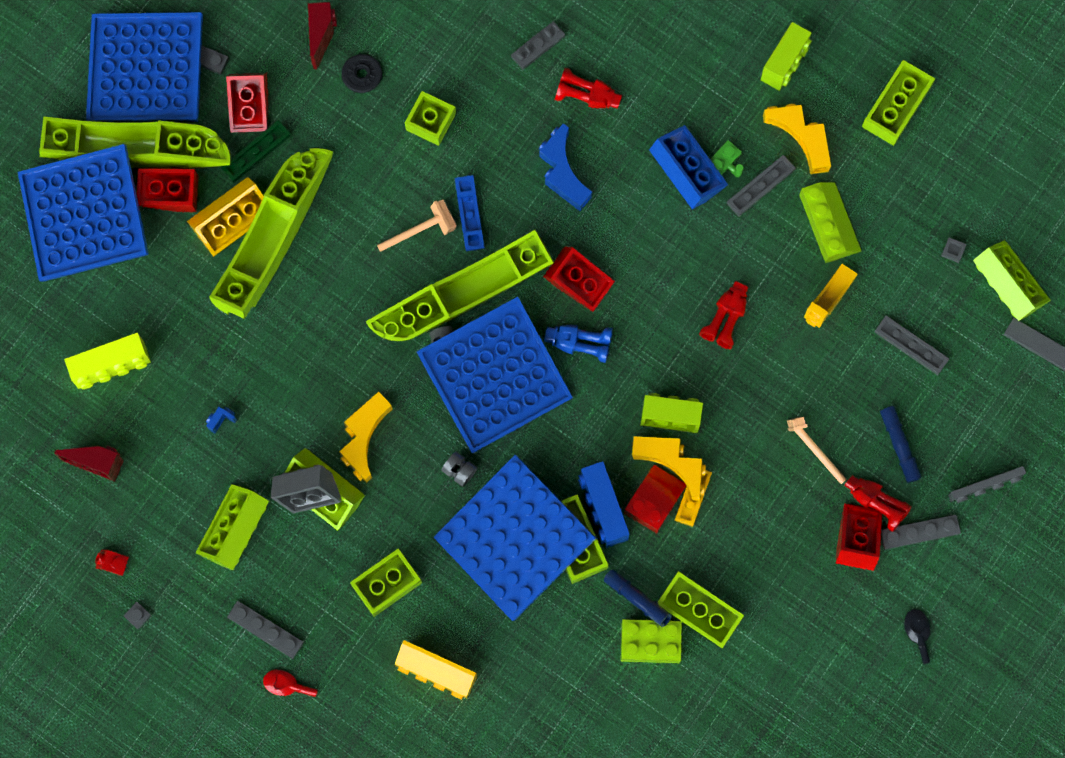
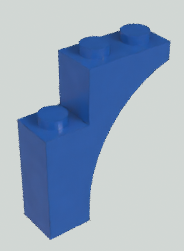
M562 124L560 128L556 127L553 130L549 141L545 140L539 147V157L554 168H550L545 174V185L577 210L581 211L592 198V191L576 178L569 166L565 151L569 127Z

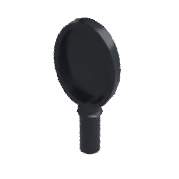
M913 609L905 616L904 629L908 638L918 644L923 665L929 664L931 662L925 641L930 635V623L922 611Z

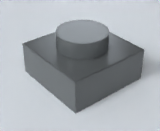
M949 237L941 256L959 263L967 244Z
M138 602L124 615L138 630L152 616Z

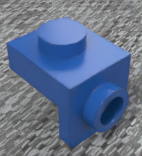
M218 407L214 414L211 413L209 415L206 427L211 432L216 433L225 418L236 423L235 413L227 407L224 409Z

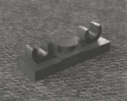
M553 21L512 53L511 58L524 70L561 41L565 34Z

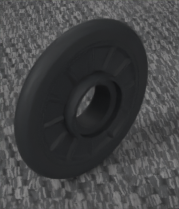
M358 54L352 56L343 65L342 80L347 88L354 92H370L379 85L382 79L381 65L370 55ZM361 69L367 71V75L363 78L357 76V72Z

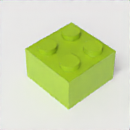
M422 91L405 121V128L407 131L439 146L456 115L455 106Z

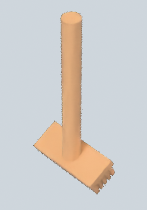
M444 200L434 201L430 208L435 217L378 244L379 251L381 252L437 223L444 235L454 231L457 225H455L456 223H454L455 221Z
M804 417L787 420L788 431H795L839 483L842 484L846 478L803 430V428L807 427Z

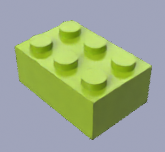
M792 22L765 64L761 81L779 91L782 86L786 87L793 71L796 72L802 56L805 57L810 49L809 46L812 42L810 40L811 32Z
M649 393V395L644 397L640 426L698 433L703 403L694 398L679 400L680 398L677 396L664 398L660 397V394Z
M396 549L351 581L350 584L373 617H375L422 584V582L401 551Z
M622 619L621 662L680 663L682 621H669L666 626L661 627L653 620Z

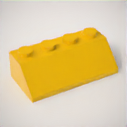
M247 177L187 222L214 257L248 232L264 196L256 184Z
M405 640L401 645L395 662L399 672L406 675L410 672L416 675L415 679L426 683L428 680L434 683V688L443 692L447 689L452 692V696L460 700L463 697L468 698L477 678L475 672Z

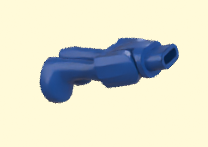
M562 325L555 328L547 327L544 342L552 343V346L572 355L574 351L594 355L600 362L606 363L613 328L606 327L603 332L595 333L578 329V325ZM578 339L596 342L606 346H594L579 343Z

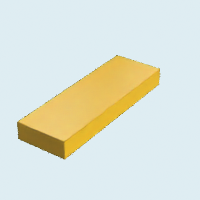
M707 470L706 476H702V484H705V491L712 472ZM686 487L674 521L693 527L704 495H701V501H693L688 487Z

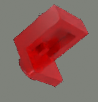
M101 550L96 556L95 568L123 576L129 557L110 550Z

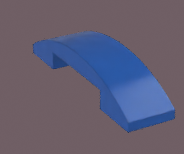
M471 175L455 178L466 251L485 249L474 177Z

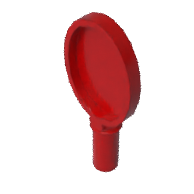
M284 670L269 671L263 678L265 688L278 696H288L296 691L316 697L318 689L297 684L295 677Z

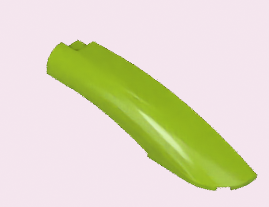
M43 117L39 149L40 157L54 158L61 161L125 144L131 168H199L230 165V153L226 143L222 141L216 132L201 125L159 120L158 122L114 123Z
M311 148L310 151L295 153L284 162L265 192L261 205L239 249L209 296L211 302L218 309L228 315L233 313L245 319L252 306H256L286 255L311 206L331 161L333 151Z
M533 230L484 259L425 287L367 320L366 323L374 333L387 340H410L497 296L552 265L554 261L538 232Z

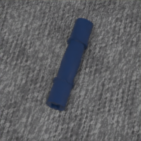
M891 406L881 410L880 414L885 424L886 432H889L893 448L900 461L899 466L902 468L907 483L921 479L916 459L912 456L908 441L901 428L903 425L900 423L895 407Z
M614 569L605 575L604 582L619 595H623L634 606L642 610L645 616L651 618L661 627L669 623L672 615L662 608L658 602L652 601L642 591L633 586L629 580L625 579Z

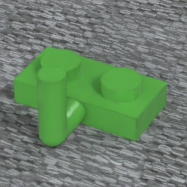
M728 140L710 160L721 175L727 170L736 177L742 175L743 165L738 164L736 167L733 165L742 154V151Z

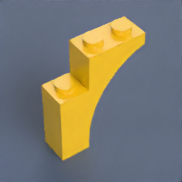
M788 104L780 108L771 106L764 110V123L783 129L799 143L806 155L810 174L829 172L831 162L824 123L818 124L813 122L805 126L802 105Z
M841 264L825 288L808 307L804 315L806 322L813 327L817 326L820 328L858 274L844 264Z
M380 392L375 394L344 422L346 426L345 431L351 438L354 436L355 438L339 451L342 456L340 460L347 467L350 465L355 470L353 474L359 481L363 479L366 483L372 479L367 460L371 436L380 421L393 410L392 405Z
M633 436L632 456L634 460L652 461L671 469L684 481L691 493L692 500L701 501V495H705V484H702V476H706V465H703L702 459L680 458V456H684V445H681L680 439Z

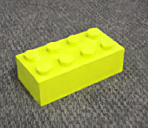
M138 333L64 359L70 378L78 389H88L96 382H107L113 376L126 375L129 373V370L135 368L143 369L147 367V364L151 363L144 341Z

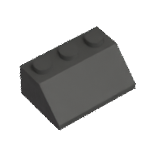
M314 465L311 468L282 473L281 475L274 476L272 480L271 498L293 514L340 503L342 500L333 474L322 465Z

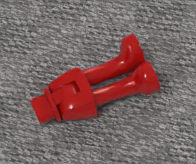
M565 67L554 100L562 101L565 97H573L588 103V107L604 109L606 107H613L618 109L622 95L614 93L615 90L599 79H596L595 82L587 81L574 75L569 68ZM566 84H572L582 87L584 89L590 90V93L578 90Z
M734 282L733 286L720 297L716 303L718 310L715 317L708 326L703 327L699 332L703 339L714 341L725 315L728 314L729 317L716 342L722 348L732 349L734 345L732 338L733 328L738 318L744 316L746 310V292L748 290L746 285Z
M852 475L844 485L851 490L850 493L853 494V497L865 508L871 507L883 513L888 518L887 528L892 532L895 531L912 508L907 502L900 501L882 492V485L863 478L858 479Z

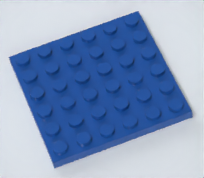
M201 12L92 14L86 121L114 123L158 122V120L198 122L203 14Z
M125 144L18 172L40 282L149 255L128 150Z
M518 297L416 352L471 453L573 398Z
M514 455L434 536L436 541L512 621H515L597 539L517 455Z

